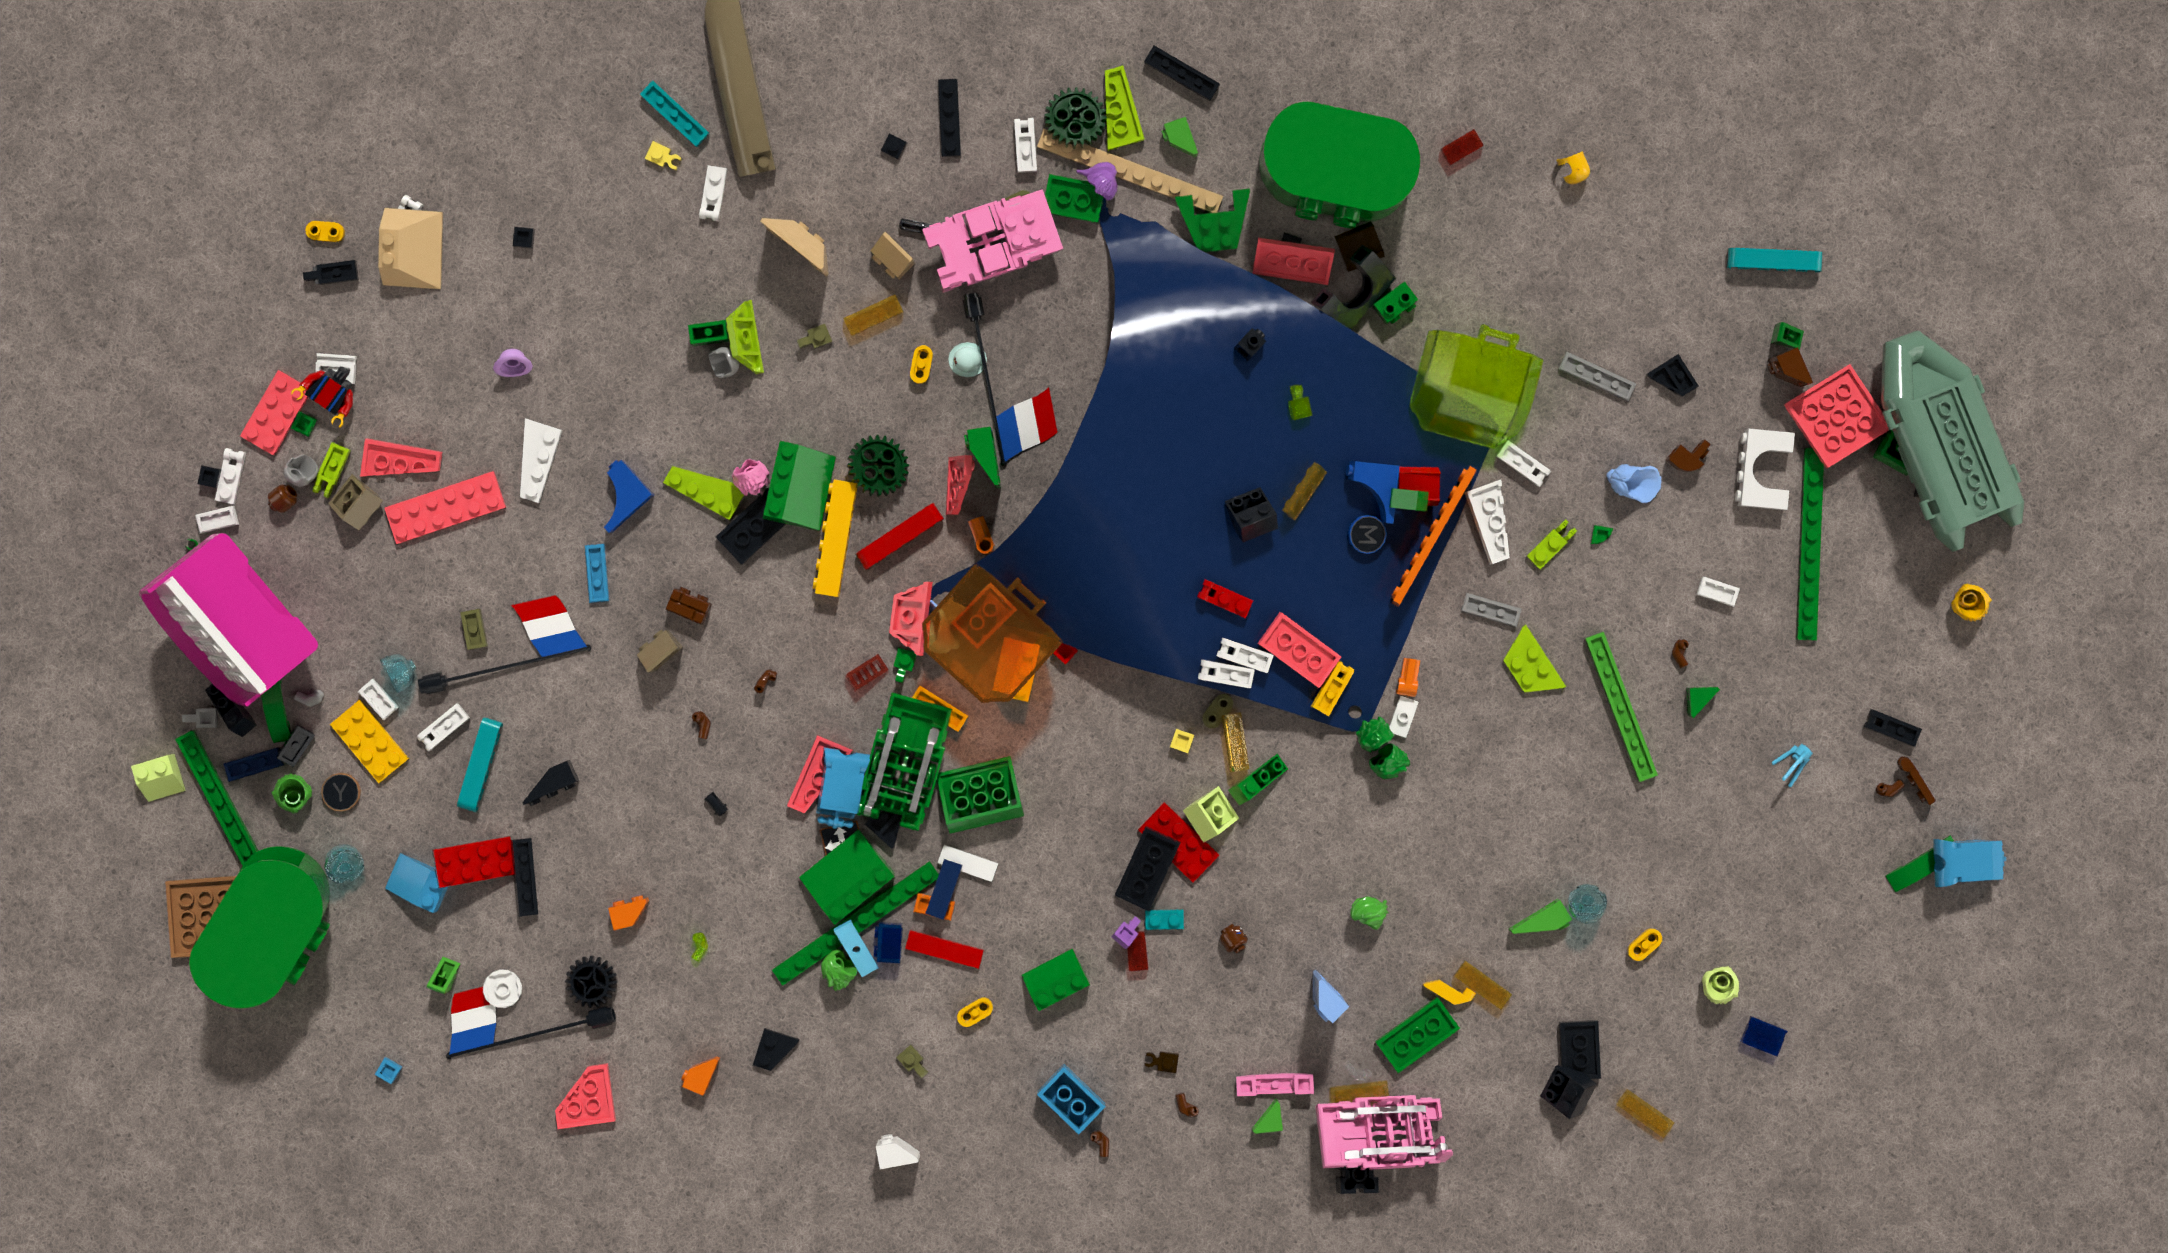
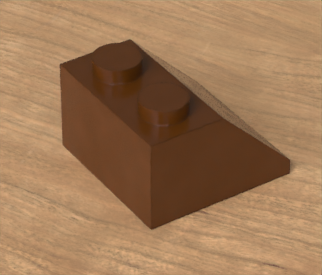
M1798 347L1768 359V370L1776 378L1798 387L1813 383Z

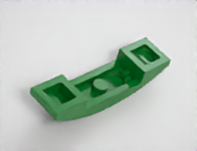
M281 679L261 695L265 719L273 743L287 741L291 735L290 723L287 721L281 691Z
M1951 835L1943 839L1945 841H1954ZM1934 847L1904 866H1900L1885 875L1895 892L1908 887L1935 871Z

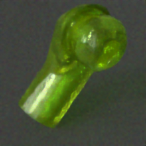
M695 933L692 936V940L695 941L696 950L691 957L698 962L708 949L707 939L703 933Z

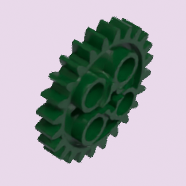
M1075 87L1074 92H1071V89L1068 88L1066 94L1060 90V97L1054 94V101L1049 100V106L1045 109L1047 113L1044 114V119L1047 120L1045 121V127H1049L1048 134L1053 133L1052 139L1059 138V145L1063 141L1066 142V148L1069 144H1072L1073 149L1076 148L1077 144L1083 148L1085 142L1090 146L1091 139L1096 142L1097 135L1102 136L1103 131L1101 129H1105L1106 124L1104 122L1107 120V117L1103 116L1106 114V109H1101L1103 102L1097 103L1099 97L1092 98V91L1085 94V88L1078 92L1077 87ZM1078 102L1081 106L1075 108L1071 104ZM1064 115L1066 119L1061 120L1057 116ZM1091 116L1093 120L1087 121L1084 117ZM1072 128H1076V129H1078L1080 132H1078V133H1073V132H1071V129H1072Z
M869 435L867 441L862 438L861 444L856 443L854 445L855 449H851L850 453L852 455L847 458L851 463H848L846 467L852 469L848 472V475H854L851 482L857 481L856 488L862 486V493L869 490L870 496L874 492H876L877 497H880L882 492L887 496L889 491L894 493L896 491L895 487L900 489L901 483L906 481L903 476H907L909 472L904 469H907L909 464L904 462L908 457H902L905 450L899 451L900 444L898 443L894 446V439L887 442L886 436L880 440L879 435H876L873 440L871 435ZM864 453L871 454L872 460L866 459ZM883 453H888L891 456V460H886L883 457ZM865 472H871L873 478H867ZM884 472H889L892 475V479H887L884 476Z

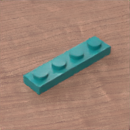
M653 80L640 93L652 107L694 146L698 147L710 134Z

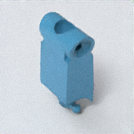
M824 747V770L816 813L831 816L828 818L820 816L817 821L820 824L825 823L828 826H832L833 829H837V827L842 828L843 826L852 828V821H844L843 818L839 817L854 819L855 814H857L864 773L870 762V755L857 752L844 755L838 749Z
M1933 839L1935 887H1946L1957 882L2003 879V867L2005 866L2006 856H2004V851L2002 850V841H1945Z

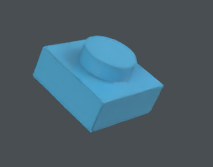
M385 1057L375 1075L392 1084L402 1066Z

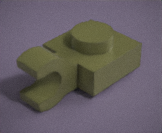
M825 324L807 330L809 336L797 340L800 349L811 344L816 349L832 342Z
M911 1044L896 1057L908 1071L914 1068L921 1078L928 1073L920 1063L923 1057Z

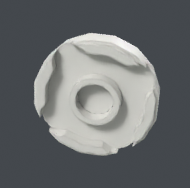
M504 969L492 972L486 978L483 985L485 999L497 1008L512 1006L519 999L522 992V984L519 977L514 972Z

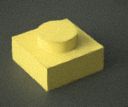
M1176 729L1170 747L1188 753L1194 735Z

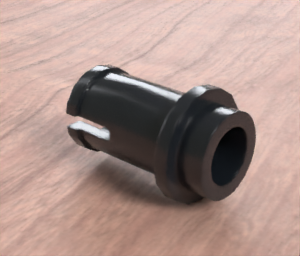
M714 792L704 799L715 811L714 814L719 817L728 810L727 804H723Z

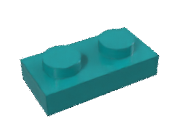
M1145 910V929H1184V910Z

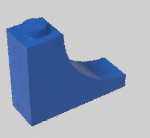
M618 460L614 461L608 467L610 470L607 472L616 490V507L611 519L604 526L609 533H613L654 496L650 489L623 460L619 462Z
M1350 461L1346 467L1348 480L1365 486L1374 495L1378 503L1380 520L1383 523L1393 524L1395 508L1389 507L1391 488L1397 489L1400 466Z

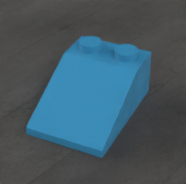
M400 853L385 889L415 906L435 913L439 910L448 887L438 888L434 867Z

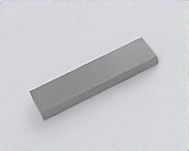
M1569 352L1565 353L1558 368L1560 371L1625 401H1629L1636 386V383Z

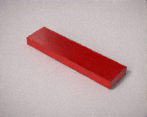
M910 930L905 946L907 950L977 969L980 967L984 952L980 948Z

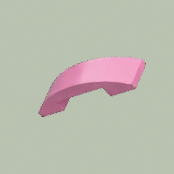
M1279 1073L1236 1077L1237 1096L1284 1093L1314 1094L1313 1074Z

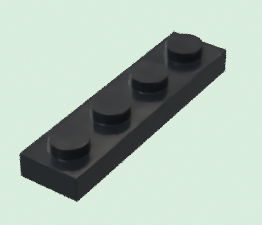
M1153 45L1144 61L1146 65L1208 101H1211L1220 86V83Z
M938 79L942 157L961 156L958 79Z
M532 838L511 840L518 917L538 915Z

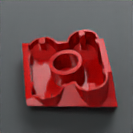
M1400 467L1397 489L1429 492L1427 506H1438L1440 502L1441 474L1439 467Z

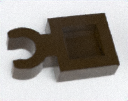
M1160 1051L1159 1056H1155L1152 1052L1146 1053V1056L1152 1057L1153 1061L1145 1063L1144 1066L1153 1067L1158 1065L1157 1071L1177 1072L1178 1053Z

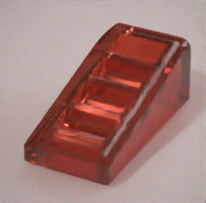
M879 654L848 672L845 677L856 692L887 672L888 668ZM875 660L879 662L878 666L881 669L879 672L872 663ZM868 665L874 673L872 676L866 668ZM863 670L868 679L864 680L859 671ZM856 674L861 683L858 684L852 675Z

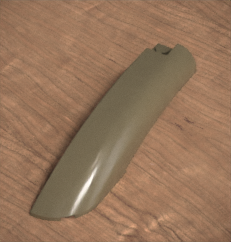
M707 0L705 24L738 176L742 177L775 170L776 165L740 0Z

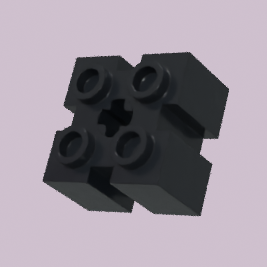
M1346 1166L1336 1168L1341 1173V1176H1336L1337 1193L1356 1194V1189H1359L1361 1193H1379V1179L1374 1176V1170L1378 1169L1369 1170V1168L1361 1170V1166L1358 1168H1346ZM1356 1169L1360 1171V1174H1357V1178L1354 1175Z

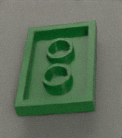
M1049 174L1045 198L1051 215L1098 224L1104 196L1097 194L1095 187L1088 181Z

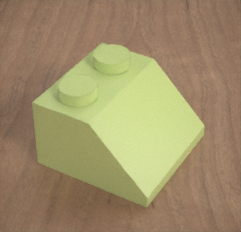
M175 754L131 766L136 785L148 802L186 791Z
M1219 786L1183 810L1203 843L1219 835L1239 819Z

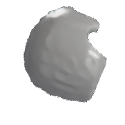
M720 347L709 353L711 367L718 378L730 377L738 371L740 363L732 357L729 347Z
M302 454L295 458L292 457L284 467V477L295 486H306L317 476L318 465L308 455Z

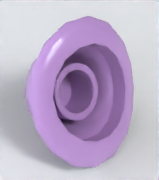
M507 349L500 354L499 359L494 363L493 370L500 376L517 377L529 373L533 365L520 350Z

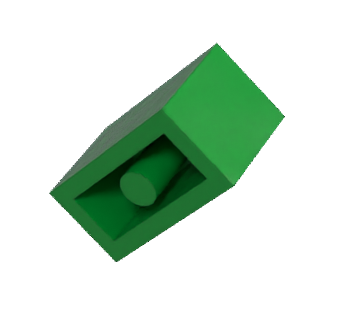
M726 320L688 325L690 344L692 346L730 342Z

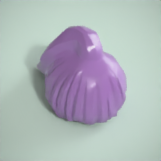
M1102 162L1086 170H1076L1078 174L1084 175L1088 179V182L1095 187L1097 194L1104 196L1108 201L1115 196L1117 192L1115 178L1117 171L1112 163Z

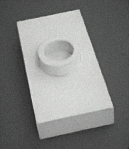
M235 506L195 515L200 534L239 525Z
M1703 576L1696 595L1734 607L1740 588Z
M371 679L358 691L382 720L388 718L399 708L374 679Z
M1400 695L1389 725L1393 734L1407 737L1418 701Z

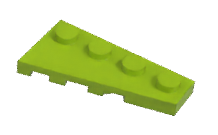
M1124 66L1105 70L1108 151L1144 141L1145 138Z
M674 466L671 467L663 481L664 484L728 520H731L744 497V494L732 482Z

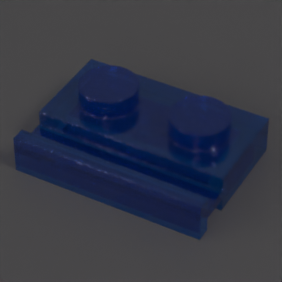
M1750 1016L1740 1042L1778 1057L1784 1037L1788 1031Z

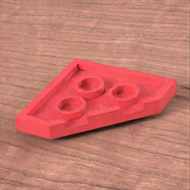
M971 455L948 457L946 515H959L975 467V462L972 460L973 456Z
M608 1063L588 1066L555 1110L558 1129L614 1122L616 1120Z

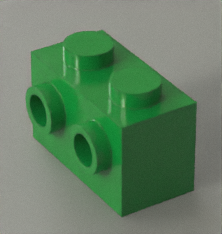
M1404 281L1372 307L1385 324L1389 322L1394 324L1401 318L1399 314L1403 311L1408 313L1416 307L1415 302L1418 301V298Z

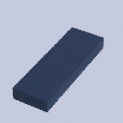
M280 747L224 763L228 781L231 782L284 766V762L276 757Z
M944 859L925 914L944 920L962 868L961 864Z

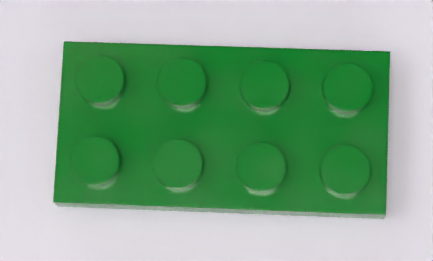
M1436 997L1375 1042L1397 1073H1400L1458 1031L1460 1027L1439 998Z

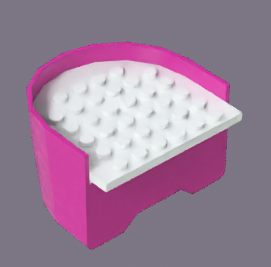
M224 533L210 535L139 590V596L146 608L183 654L220 692L241 706H249L311 655L318 647V642L297 617H293L248 564V558L232 539Z

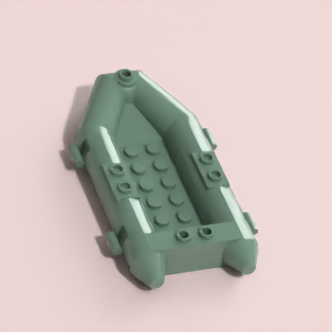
M1914 331L1883 344L1881 404L1884 412L1882 414L1888 429H1892L1899 446L1898 451L1911 483H1914L1921 500L1919 505L1925 520H1929L1935 537L1954 552L1964 548L1966 526L1996 514L2010 527L2022 523L2024 499L2017 484L2021 482L2015 464L2009 465L1981 396L1985 390L1979 375L1973 376L1971 368L1922 332Z

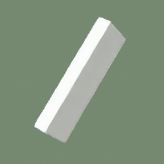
M945 844L938 860L939 864H943L944 859L961 864L962 872L992 882L998 866L996 862Z

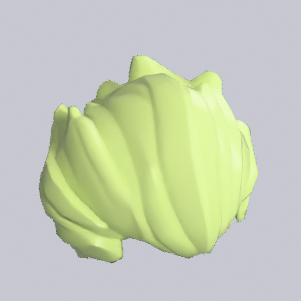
M1729 966L1714 968L1703 975L1704 995L1711 1002L1726 1004L1733 998L1738 997L1739 981Z

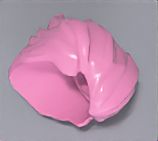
M745 460L740 469L736 467L732 474L734 485L745 496L748 495V492L751 495H757L758 493L763 495L765 487L770 483L768 478L769 471L759 460Z

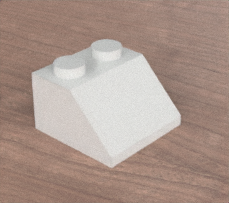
M892 1134L883 1135L877 1142L876 1151L880 1169L917 1163L919 1161L920 1152L898 1136L893 1137Z

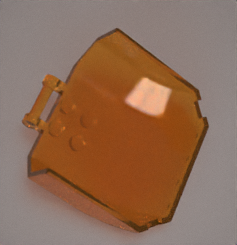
M978 564L973 565L922 623L924 651L981 703L1010 702L1063 643V640L1048 624L1036 615L1046 604L1043 599L1037 598L1021 583L1018 577L1006 588L998 579ZM1015 588L1035 605L1032 610L1012 593Z

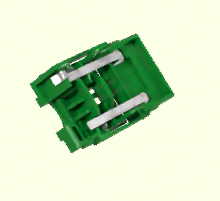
M891 693L886 714L883 715L881 725H883L882 729H877L869 758L870 762L863 780L862 790H864V795H861L856 815L878 819L880 810L902 815L899 826L919 831L920 824H923L925 807H930L946 747L942 745L948 733L946 730L952 712L951 708ZM876 746L882 747L883 749L876 750L873 764L871 767V772L875 773L876 775L868 774ZM902 748L907 750L903 765L898 764L900 754L890 752V750L900 753ZM910 751H914V756L923 760L914 759L912 767H906ZM929 761L937 762L938 767L936 764L930 763ZM896 770H900L897 786L892 785L893 780L883 778V776L894 777ZM904 772L910 773L908 782L916 786L906 784L905 788L901 787ZM932 786L931 791L922 788V787L930 788V787Z

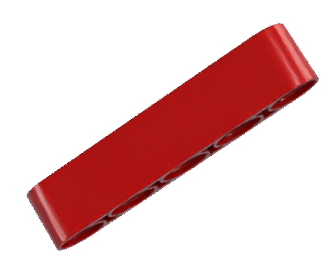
M931 503L855 555L864 569L868 570L872 565L877 564L886 558L887 555L897 551L904 544L909 543L918 537L919 534L927 531L944 518L935 504Z

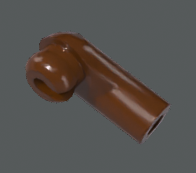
M1685 639L1676 641L1672 650V656L1679 668L1688 665L1684 652L1689 644Z
M1900 779L1892 785L1879 783L1876 787V792L1880 796L1893 797L1905 785Z

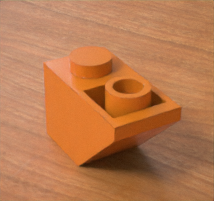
M643 895L632 897L631 903H625L624 900L613 902V906L608 908L613 930L635 925L649 902L648 897L644 899Z

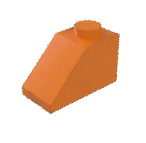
M716 1056L692 1066L689 1071L685 1070L681 1078L684 1081L682 1087L703 1096L720 1057Z

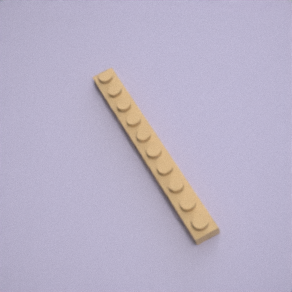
M1043 129L1037 148L1090 168L1102 162L1112 163L1116 168L1117 173L1115 177L1173 199H1175V196L1192 195L1194 207L1210 213L1218 212L1223 198L1222 195L1084 144L1083 148L1079 144L1076 145L1075 149H1073L1072 144H1069L1066 148V142L1063 141L1059 145V138L1053 140V133L1048 134V130Z

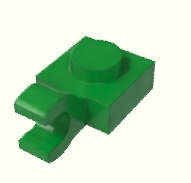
M898 648L893 666L899 668L895 681L903 683L906 670L912 672L917 656L915 652Z

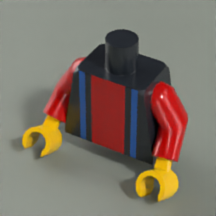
M340 366L336 372L329 368L326 372L320 370L311 373L299 384V388L291 391V395L294 391H299L300 397L296 399L299 400L303 397V391H306L305 395L332 414L336 415L338 413V416L333 417L331 422L333 425L336 419H340L341 424L339 428H341L344 424L343 418L348 415L353 405V392L350 389L352 383L346 379L350 372L345 367Z

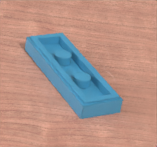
M605 544L585 545L589 603L609 601Z

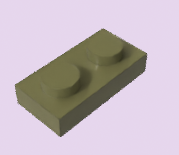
M481 609L460 612L467 650L487 647Z

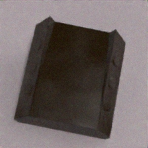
M1371 221L1334 236L1348 272L1357 269L1350 258L1361 245L1371 249L1379 259L1385 257L1384 250Z

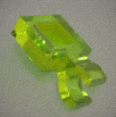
M1302 385L1290 386L1293 400H1289L1288 404L1292 420L1312 416L1309 397H1303Z

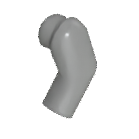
M315 690L314 693L306 695L298 691L294 700L306 706H314L322 701L324 693L321 690Z

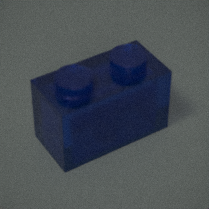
M880 922L879 927L875 926V938H878V946H874V957H877V962H901L903 923Z

